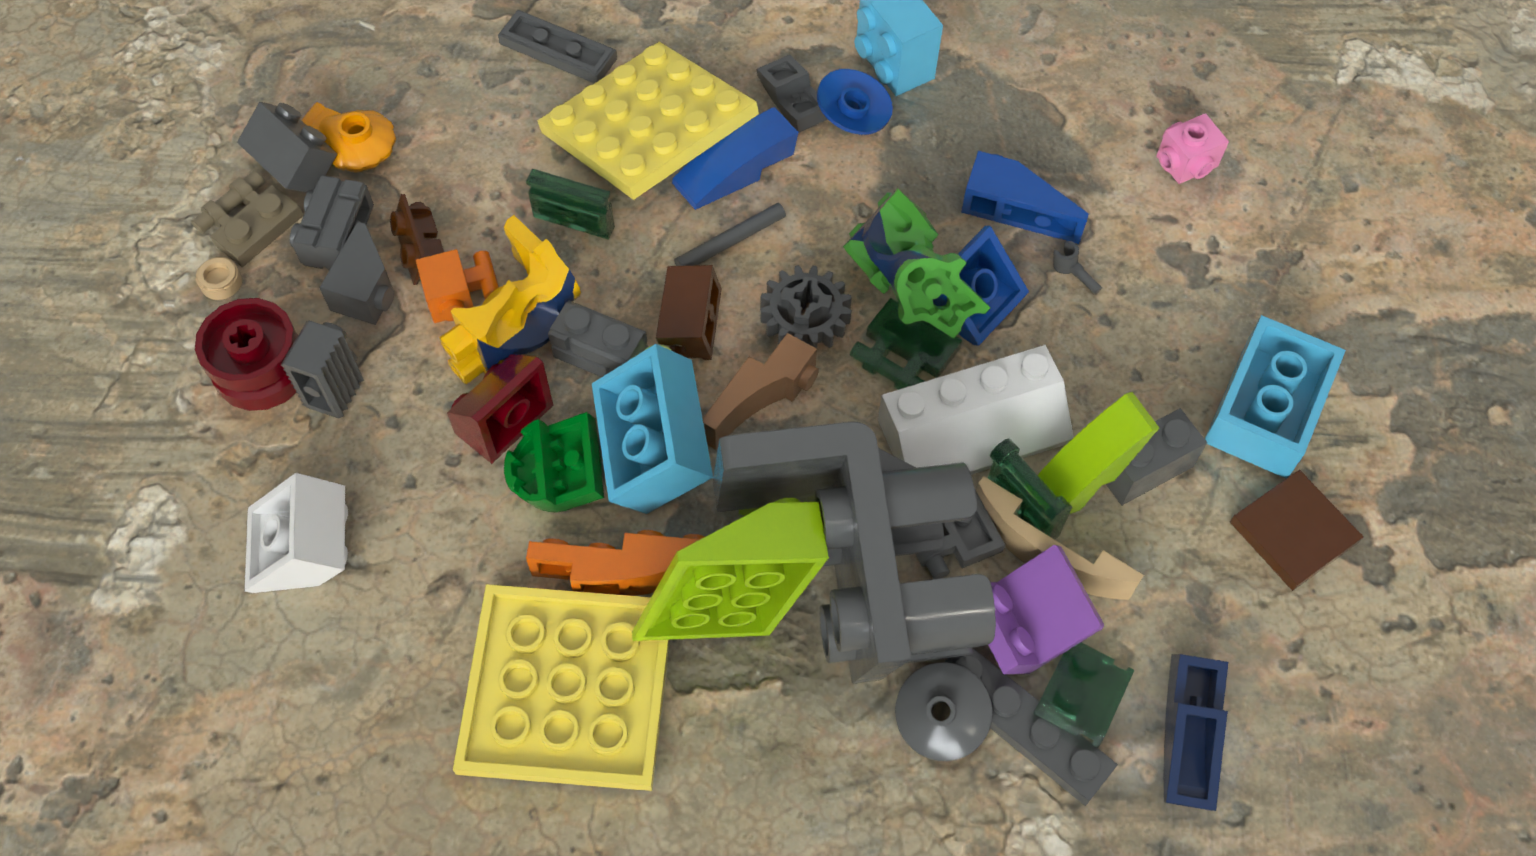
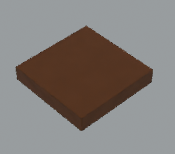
M1298 470L1235 514L1230 521L1234 528L1292 591L1357 545L1364 537L1301 470Z

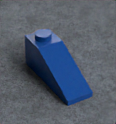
M978 151L965 190L961 213L1072 241L1077 244L1080 243L1089 213L1019 161L1005 158L998 154Z

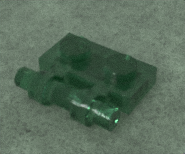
M890 298L867 326L866 336L876 342L874 346L869 348L858 341L851 349L850 356L861 362L862 368L874 375L878 372L895 383L894 388L897 390L925 382L918 377L923 370L938 378L961 349L962 339L957 336L952 338L925 321H917L906 325L898 317L899 303ZM892 351L909 362L903 368L886 358V356Z

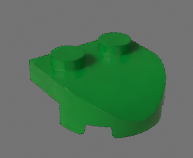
M588 412L551 425H547L540 419H537L521 430L524 437L518 443L514 452L508 450L506 453L504 476L509 489L537 509L553 513L563 512L604 498L596 418Z

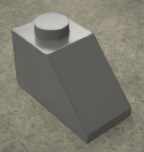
M358 221L319 288L330 311L376 325L382 312L390 308L394 298V289L366 224Z

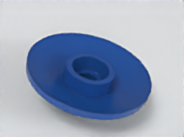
M854 69L832 71L824 76L817 89V102L824 116L832 124L846 132L859 135L876 133L888 124L892 116L893 105L889 93L879 81L864 72Z

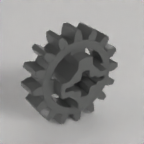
M797 265L795 266L794 275L791 276L781 270L779 272V283L769 280L767 282V293H761L760 321L761 323H766L767 336L770 337L778 334L779 345L784 336L789 333L816 349L820 342L831 348L834 335L843 338L846 325L851 322L852 298L851 295L844 294L845 283L840 281L833 284V272L828 271L823 276L818 275L817 266L814 265L809 273H803L802 268Z

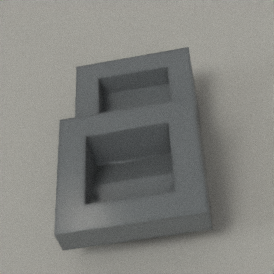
M790 54L756 69L757 76L774 104L799 133L828 120L819 108L817 91L810 85L809 72Z

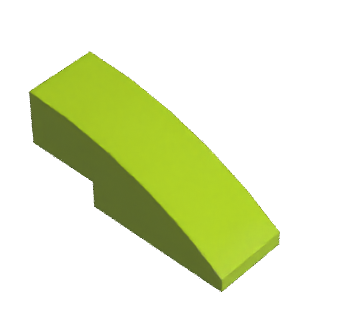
M1126 393L1070 440L1040 471L1030 485L1054 520L1080 511L1102 485L1117 479L1158 431L1159 426L1134 393Z

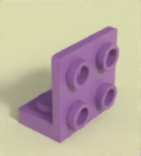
M1051 546L1000 581L991 582L995 605L996 629L994 640L988 645L1003 674H1030L1104 627L1101 617L1061 546Z

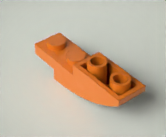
M641 530L637 534H624L622 550L615 549V547L606 543H591L587 547L570 545L564 540L549 538L543 540V542L529 541L526 560L533 577L570 580L573 591L638 596L654 593L676 552L705 536L688 534L683 536V538L668 537L657 531Z

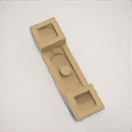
M984 476L979 481L976 492L1004 541L1005 547L1022 562L1027 563L1053 545L1061 546L1087 594L1110 599L1129 600L1144 577L1143 574L1104 550L1095 563H1091L1019 518L1017 514L1023 501L1022 499Z

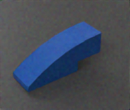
M773 107L757 115L691 160L673 177L672 184L695 210L759 181L762 169L794 155L799 132Z

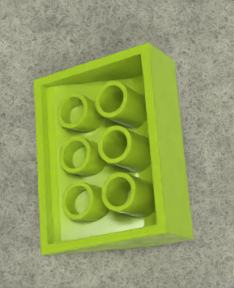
M796 498L779 499L677 551L632 631L633 641L769 636L829 559L819 502H800Z

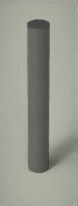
M776 203L674 259L675 265H699L786 217L783 206L780 203Z

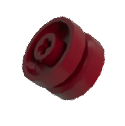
M244 298L219 306L205 318L196 333L194 350L201 367L207 376L211 378L215 389L230 405L247 411L268 410L285 403L296 394V389L293 388L294 385L291 384V380L288 379L289 376L286 375L287 372L283 370L284 367L281 364L298 334L288 314L274 302L264 299Z

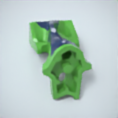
M898 188L893 193L887 192L878 202L876 212L866 222L858 223L849 233L850 239L843 248L880 292L885 294L889 290V286H891L899 303L898 317L903 323L908 325L917 321H925L955 338L961 332V327L968 317L976 313L986 314L990 306L960 278L959 273L967 262L959 254L939 255L934 253L932 242L939 234L927 219V214ZM944 294L947 296L946 305L936 306L933 303V299Z

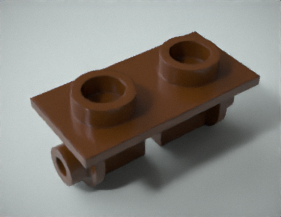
M401 194L396 211L391 213L390 227L393 236H398L401 245L400 258L402 266L405 269L408 268L413 285H417L420 276L416 259L443 253L444 249L440 239H425L436 238L438 234L431 209L422 202H415L409 206L406 195Z

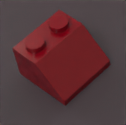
M510 354L501 364L493 365L485 373L483 380L469 393L460 395L447 412L454 433L491 464L523 435L521 430L525 426L540 419L554 406L543 361L537 356Z

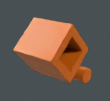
M457 249L416 259L425 299L434 323L454 321L451 314L453 308L474 307L470 292L482 289L486 299L499 287L488 251L476 252L473 255L475 267L463 269Z

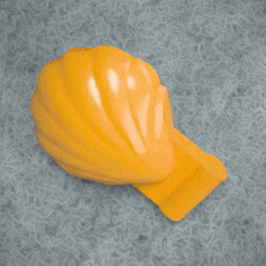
M316 102L301 120L307 126L317 129L326 136L325 143L337 153L332 164L337 169L343 171L347 170L357 173L377 167L391 155L392 147L396 142L392 122L374 110H357L341 114Z

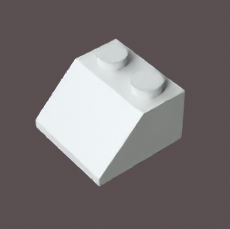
M294 473L248 507L245 592L259 593L320 586L345 570L348 550L345 546V523L348 517V507L345 504V485Z

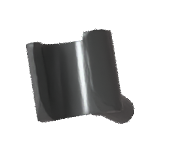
M1066 241L1064 243L1065 256L1061 255L1059 251L1054 250V269L1061 274L1072 273L1096 295L1102 287L1078 262V245L1072 241Z

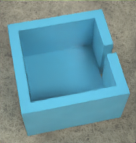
M860 0L859 9L857 10V36L854 39V44L860 57L866 58L875 69L879 81L884 85L886 84L894 95L898 96L935 79L943 24L923 0Z

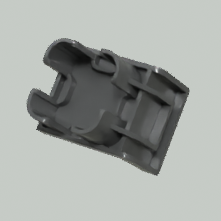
M854 421L728 435L719 439L713 477L716 510L718 512L760 508L783 498H796L800 502H819L829 559L822 567L835 566L838 589L830 591V604L820 605L819 619L822 645L827 663L849 661L852 684L880 681L905 663L973 654L972 647L985 646L993 642L996 629L995 605L991 582L986 576L972 574L900 583L895 556L938 551L945 542L942 523L967 520L975 514L977 510L975 488L970 471L964 462L916 468L878 448L877 438L871 428L863 423Z

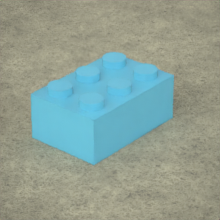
M1261 315L1243 348L1204 438L1207 444L1287 479L1305 455L1346 350Z
M654 344L592 383L609 502L648 514L713 478L691 359L658 344Z

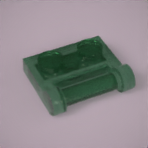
M1007 438L999 443L990 453L993 463L988 479L1022 499L1018 517L1055 540L1061 534L1072 505L1064 496L1057 497L1018 454L1020 448L1010 438Z

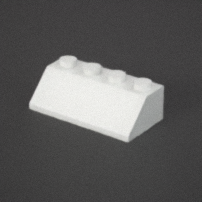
M1046 345L881 396L878 422L893 456L916 468L964 462L970 474L973 475L1064 446L1074 438L1064 380Z

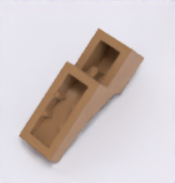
M787 333L764 364L749 356L703 417L707 445L717 450L721 437L730 435L740 424L759 410L784 398L793 402L802 389L808 391L819 373V368L816 367L817 349Z

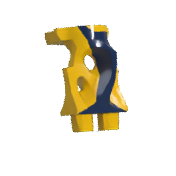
M515 215L507 219L504 231L511 243L514 258L526 269L528 276L523 280L512 282L508 280L505 285L494 290L481 306L453 308L451 314L456 326L439 337L442 347L451 357L448 360L451 370L464 384H468L481 373L485 374L493 365L501 364L510 354L523 355L531 353L550 341L548 335L550 328L566 302L569 300L573 302L581 295V290L575 277L557 255L552 244L547 239L541 241Z

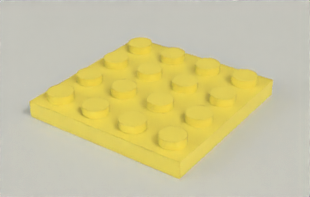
M658 42L646 48L641 54L624 65L618 66L613 72L598 82L587 86L581 93L564 104L556 106L550 113L537 121L541 132L634 200L756 117L759 112L755 100L661 42Z
M486 584L453 765L455 774L652 791L670 640L633 641L632 631L651 597Z

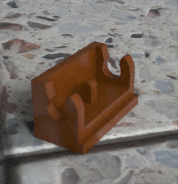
M713 265L667 267L656 340L658 344L670 345L669 348L673 352L686 358L712 360L722 291Z

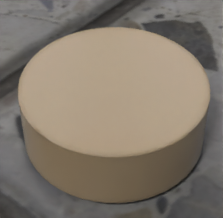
M215 257L205 261L198 268L196 282L206 297L213 300H223L238 292L242 285V275L237 265L231 259Z

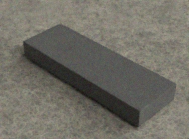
M520 10L515 12L498 34L501 45L592 83H596L604 78L617 60L616 49Z

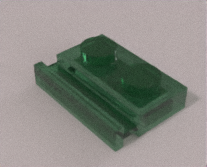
M532 168L526 184L531 187L528 194L533 217L609 240L615 227L612 204L608 202L610 191Z
M1081 642L1063 653L1034 714L1077 737L1080 733L1093 740L1091 745L1099 748L1134 673V669L1128 667L1125 671L1113 664L1115 659Z

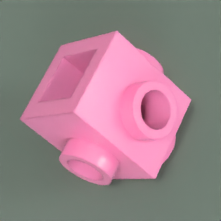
M1205 113L1184 123L1176 122L1167 128L1163 133V139L1156 157L1159 159L1162 168L1169 172L1178 184H1181L1194 177L1195 179L1203 178L1214 168L1218 167L1229 141Z

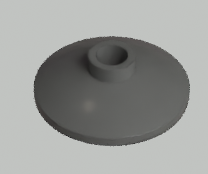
M943 662L926 665L906 679L897 696L895 717L903 739L914 751L932 760L953 761L973 753L984 742L991 728L993 708L985 685L974 673L957 664ZM941 701L946 702L951 710L950 716L944 721L937 720L933 715L935 704Z

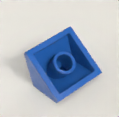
M984 226L958 253L967 262L959 273L960 278L990 306L986 314L976 313L968 317L961 327V332L958 334L976 346H979L1029 293L991 226ZM941 294L938 298L933 299V303L936 306H944L947 303V296Z

